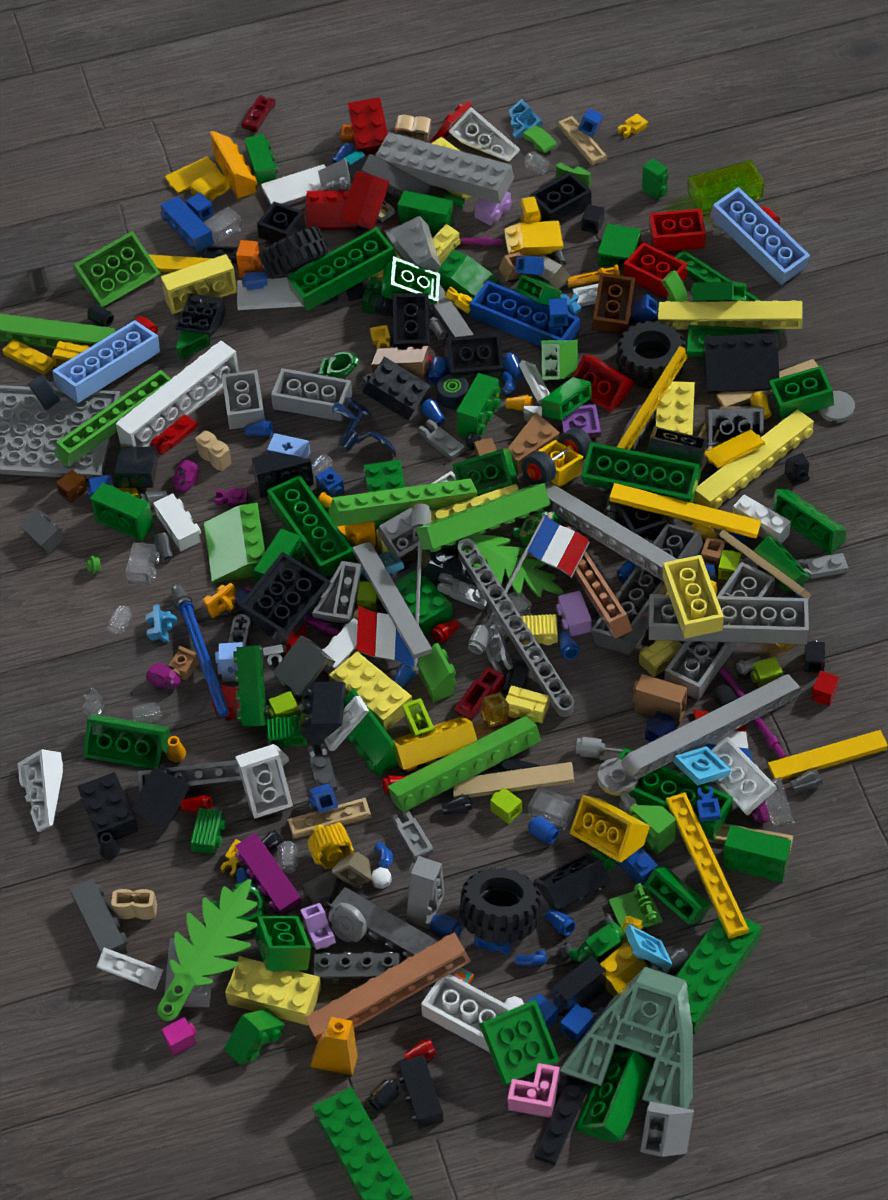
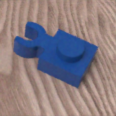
M709 786V793L707 794L702 793L701 787L698 788L697 795L700 800H697V809L700 822L721 820L718 799L713 798L712 786Z
M474 936L475 947L494 953L497 950L502 954L509 955L511 950L509 942H505V944H498V942L489 943L485 939L480 940Z

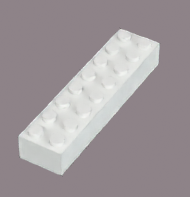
M218 342L206 353L199 356L192 364L185 367L182 372L174 376L168 383L161 386L154 394L147 397L140 405L133 408L126 416L119 419L116 427L121 447H150V442L155 436H159L182 415L189 416L223 388L222 375L239 372L236 351L224 342Z

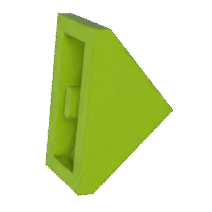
M421 698L402 704L411 734L418 737L435 731Z

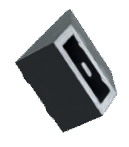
M190 294L175 330L210 335L221 326L226 315L224 298Z
M266 454L252 458L255 483L260 498L268 496L267 490L298 475L303 478L308 486L314 484L311 459L276 454Z

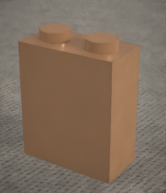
M642 674L639 681L636 680L633 686V692H635L632 703H635L634 711L680 725L686 711L687 687Z

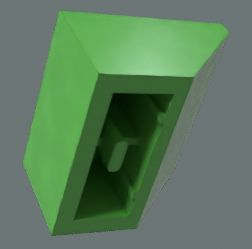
M541 340L542 380H560L572 377L578 366L577 340Z
M438 643L431 647V654L422 656L417 662L419 667L418 674L433 702L455 695L454 686L457 685L454 675H456L453 664L448 663L447 653L445 649L441 650Z
M632 805L630 807L631 816L650 826L644 843L648 850H653L658 855L675 841L676 818L664 807Z

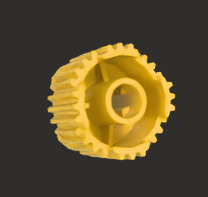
M341 823L331 824L330 826L326 825V827L323 825L313 828V834L309 836L307 842L314 862L317 865H323L325 870L334 868L341 859L354 852L348 834Z

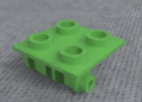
M641 883L634 886L633 892L608 899L621 928L626 916L642 920L641 925L643 928L663 922L649 890Z

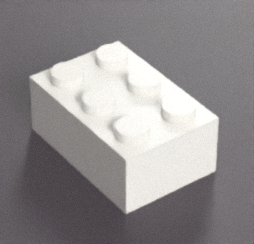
M274 744L235 756L248 805L254 819L293 806L280 754Z

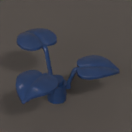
M346 398L350 405L359 410V415L356 417L342 404L334 403L332 412L343 414L351 419L346 432L339 441L340 445L350 451L355 443L359 445L361 441L370 436L386 445L392 451L394 457L396 456V450L392 443L376 432H368L361 438H358L359 433L354 429L357 423H359L362 414L364 413L368 417L372 416V413L365 406L352 398Z

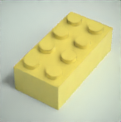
M226 254L161 276L165 301L172 314L183 311L190 294L221 298L237 292L234 268Z
M672 381L657 406L656 427L692 435L695 382Z
M697 555L664 562L662 577L684 639L723 631L724 616L702 556Z
M359 652L354 653L329 674L330 682L343 681L346 683L345 697L350 690H356L386 732L405 716L402 704L412 701V696Z
M239 956L237 961L238 967H235L225 992L228 1005L254 1012L268 1009L277 1018L308 1026L305 1017L314 1011L322 989L320 977L291 970L273 972L266 970L263 962Z

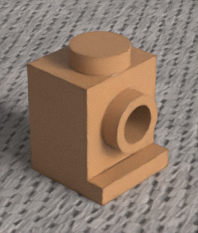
M707 537L701 553L704 564H714L715 569H719L722 550H725L726 541Z
M179 646L178 652L168 666L181 679L187 681L199 664L197 653Z

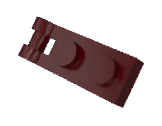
M259 95L241 123L242 128L257 132L270 110L275 107L276 99H267L265 96Z

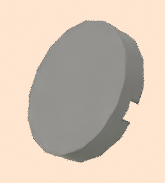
M833 391L834 406L818 411L821 417L827 421L832 422L833 420L837 421V423L847 421L853 416L855 402L849 394L842 391Z
M620 758L606 760L599 767L597 775L600 788L611 795L627 794L635 788L638 779H634L622 766Z
M340 903L329 912L328 919L333 925L331 928L343 941L349 943L351 941L358 942L366 934V921L362 913L354 906Z

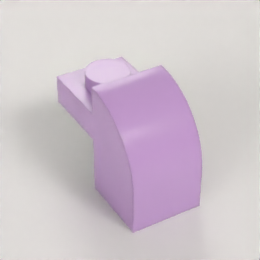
M320 903L301 909L308 936L316 950L327 948L331 944L336 943L325 911Z

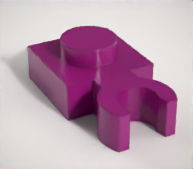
M229 488V492L216 490V497L221 498H215L216 505L228 503V507L245 505L248 499V488Z

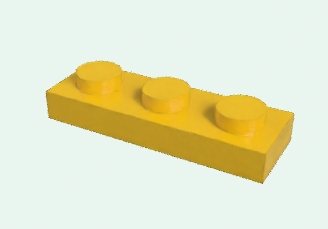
M15 339L2 350L5 356L43 375H46L54 366L51 357Z

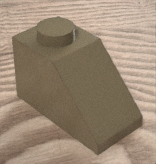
M542 255L541 257L544 258V270L542 275L538 276L544 283L559 290L571 276L563 265Z
M359 852L351 853L341 859L332 869L334 875L354 888L372 881L369 859Z

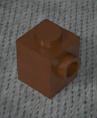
M71 470L56 482L58 494L70 503L87 491L85 477L80 473L77 474L74 470Z

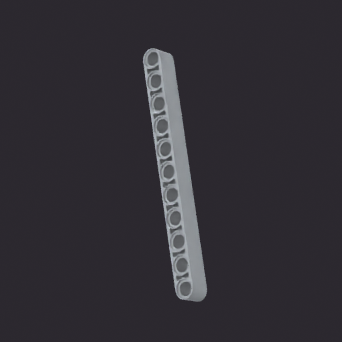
M400 225L383 230L384 237L393 246L402 260L417 265L390 232V230ZM439 284L438 302L429 303V308L434 316L440 319V324L448 332V337L474 335L452 301L444 296L446 293Z
M551 482L545 485L550 505L543 508L550 512H555L561 519L664 581L662 577L663 563L678 559Z
M470 539L461 540L458 544V555L461 562L545 695H549V701L557 714L561 717L570 716L574 711V700L475 543ZM464 549H470V550H471V551L468 552V553L463 552ZM474 564H480V565H481V566L478 567V568L472 567V565H474ZM489 579L490 582L483 583L482 580ZM494 594L500 595L499 598H492L491 596ZM504 609H507V610L510 611V612L507 613V614L501 613V611L504 610ZM512 625L520 626L518 629L511 628ZM523 640H527L530 643L527 645H523L520 642ZM532 656L539 657L538 660H531L530 658ZM543 671L550 673L548 676L540 675ZM553 687H557L560 690L557 692H552L550 689ZM562 703H568L570 706L567 708H562L560 705Z
M788 674L627 754L621 764L634 779H639L674 761L675 755L698 749L794 700L800 695L802 688Z

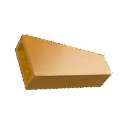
M336 1017L330 1018L316 1045L310 1065L312 1068L353 1075L358 1057L353 1021Z

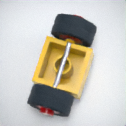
M571 428L560 436L559 441L554 440L527 456L522 461L521 466L526 480L532 485L541 483L546 485L551 482L560 488L579 476L583 460L586 459L590 442H592L589 435L580 428Z

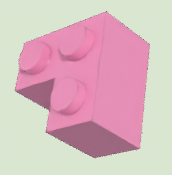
M538 1063L534 1083L512 1079L508 1095V1110L551 1118L560 1079V1067Z

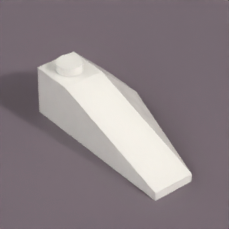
M472 107L449 130V133L461 143L507 162H510L520 152V149Z
M41 749L18 763L19 782L21 787H25L27 793L25 799L31 804V815L37 832H41L53 825L63 773L61 752Z

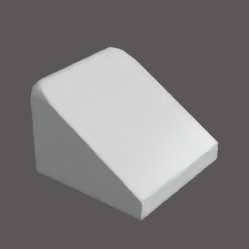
M524 406V420L529 422L536 412L542 417V406Z

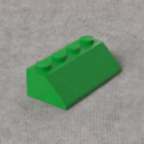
M777 489L775 491L773 511L791 521V528L830 555L845 543L847 530L842 525L837 524L829 516L818 511L813 505L802 500L799 495L785 489Z
M262 646L236 647L237 651H233L234 663H238V671H235V682L239 683L236 699L241 704V710H238V722H242V726H265L267 715Z
M355 689L350 690L346 695L344 708L355 696H359ZM368 708L369 712L350 732L346 740L350 744L353 743L357 755L360 758H364L370 772L373 771L378 777L398 766L396 744Z
M95 714L87 719L83 757L152 770L154 766L159 768L167 751L170 727Z
M636 1051L613 1053L602 1086L593 1084L575 1130L605 1142L622 1141L652 1065Z

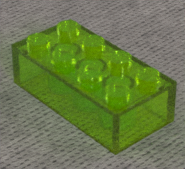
M747 160L688 176L687 192L695 207L701 209L703 214L712 211L713 204L738 187L752 200L763 197L765 182L753 161Z

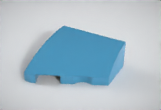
M522 99L509 109L515 139L523 137L522 132L535 125L540 127L544 124Z

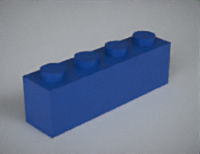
M178 196L160 204L162 219L167 221L171 229L175 230L178 236L186 241L189 248H192L197 253L214 244L211 230Z

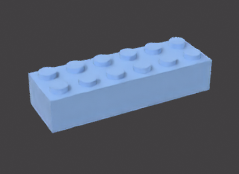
M739 187L713 204L710 217L781 285L807 267L810 254Z
M134 320L52 370L55 387L77 403L81 402L160 352L158 335Z

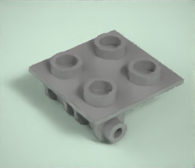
M346 159L318 171L321 186L317 191L350 190L351 180Z

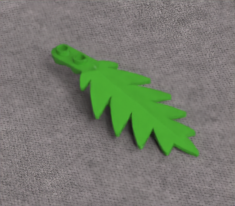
M472 534L470 540L475 543L499 583L502 584L505 572L508 580H510L525 549L503 546L510 543L509 538ZM531 558L524 559L511 584L517 595L521 594L524 580L538 597H541L543 589L559 595H563V590L552 582V580L556 579L554 574L537 569L544 566L545 563ZM480 564L473 565L474 568L481 566Z
M250 879L243 882L234 892L230 891L227 887L222 888L220 910L207 898H203L202 910L206 927L191 913H187V926L192 944L178 932L174 933L175 948L180 965L173 959L170 960V966L175 977L158 1006V1014L161 1019L165 1021L174 1020L180 1013L194 986H204L213 983L212 979L203 976L219 974L238 967L237 962L218 958L219 956L234 954L251 947L250 943L228 938L244 934L258 927L257 923L238 919L258 905L257 902L247 900L251 887ZM178 987L183 988V991L180 994L175 993V990ZM167 1006L172 1007L169 1013L164 1011Z

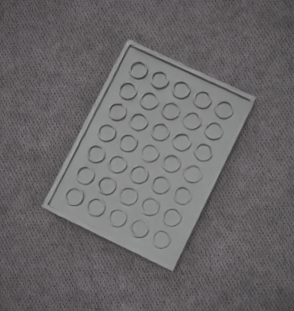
M0 385V474L63 477L71 470H74L77 474H82L85 479L102 476L111 437L68 467L54 456L56 442L120 398V391L98 390L77 403L59 389L53 388L60 401L45 410L30 387Z

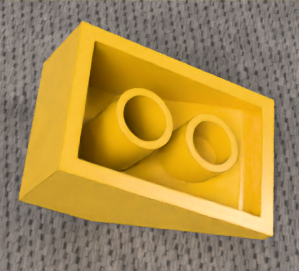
M558 221L521 222L504 229L508 254L520 252L522 256L541 257L564 248L560 223Z

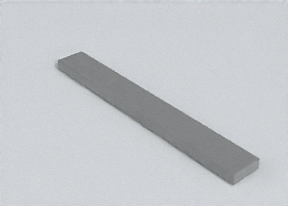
M371 542L354 546V555L361 564L363 571L413 659L431 654V646Z

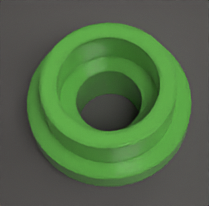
M90 556L86 562L87 570L91 571V574L94 575L96 572L101 571L99 557Z

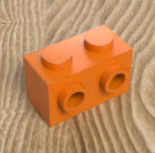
M241 240L236 254L240 279L244 277V273L262 272L258 242Z

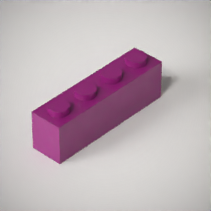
M256 832L235 845L237 853L234 855L240 864L244 863L248 868L246 873L252 881L254 879L259 884L257 886L258 890H260L262 896L268 897L270 900L268 904L274 913L278 912L280 916H284L302 904L300 895Z

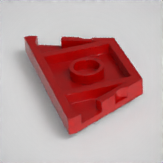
M466 101L463 105L460 103L453 114L449 113L445 117V122L440 126L430 143H433L440 137L445 139L450 134L449 130L473 105L469 101Z

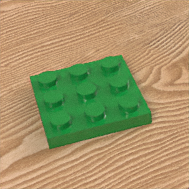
M536 999L479 1023L503 1085L511 1083L512 1079L517 1080L535 1072L538 1063L551 1065L560 1061Z

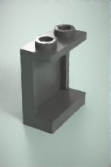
M300 636L273 673L278 677L277 681L285 687L288 685L291 688V693L300 698L304 689L312 685L324 667L328 666L331 668L336 661L310 639Z

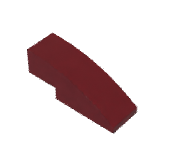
M487 667L480 678L473 681L454 708V711L469 720L473 719L502 688L505 683L504 675Z

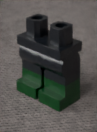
M370 277L366 287L367 290H365L361 300L363 313L391 315L393 317V300L381 296L383 282L378 281L376 277Z

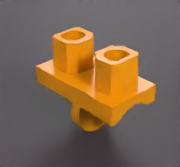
M232 583L226 586L221 585L217 588L216 594L203 598L204 606L213 619L224 610L231 611L234 609L233 604L236 600L234 595L236 592Z

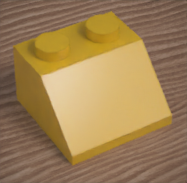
M627 942L601 963L606 969V990L613 997L644 967L649 968L644 959H639L633 954V949Z

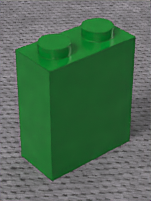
M607 223L598 250V265L606 267L618 265L619 269H624V262L640 245L641 229Z
M693 283L691 288L692 301H746V283Z

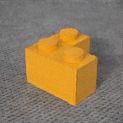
M374 521L337 526L352 548L367 542H371L373 547L376 546Z

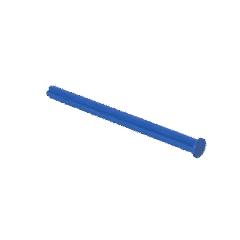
M185 602L180 605L179 612L184 616L219 717L223 718L228 716L229 711L193 612L194 605L191 602Z

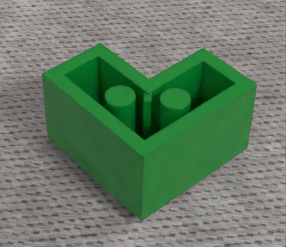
M268 1009L243 1014L223 1049L240 1065L252 1063L259 1057V1051L264 1044L276 1042L280 1038L281 1030L285 1024Z

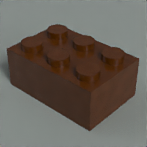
M600 273L592 330L620 334L626 332L635 278Z

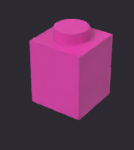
M185 1017L161 1029L164 1040L173 1055L196 1044V1029L192 1023H187Z

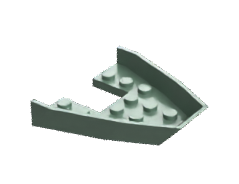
M644 967L608 1003L569 1054L560 1069V1073L563 1076L569 1075L602 1086L615 1045L656 1059L642 1099L643 1101L689 1109L693 1098V1026L686 980Z

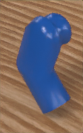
M506 371L501 375V378L505 381L502 391L509 395L511 391L515 390L517 383L511 374Z
M378 842L374 846V850L381 855L378 866L388 869V866H391L393 862V853L382 842Z
M246 866L239 867L236 872L238 884L249 879L246 873L248 869ZM251 882V886L256 887V889L258 890V885Z
M538 950L535 955H516L515 963L517 966L543 965L547 961V954L543 950Z

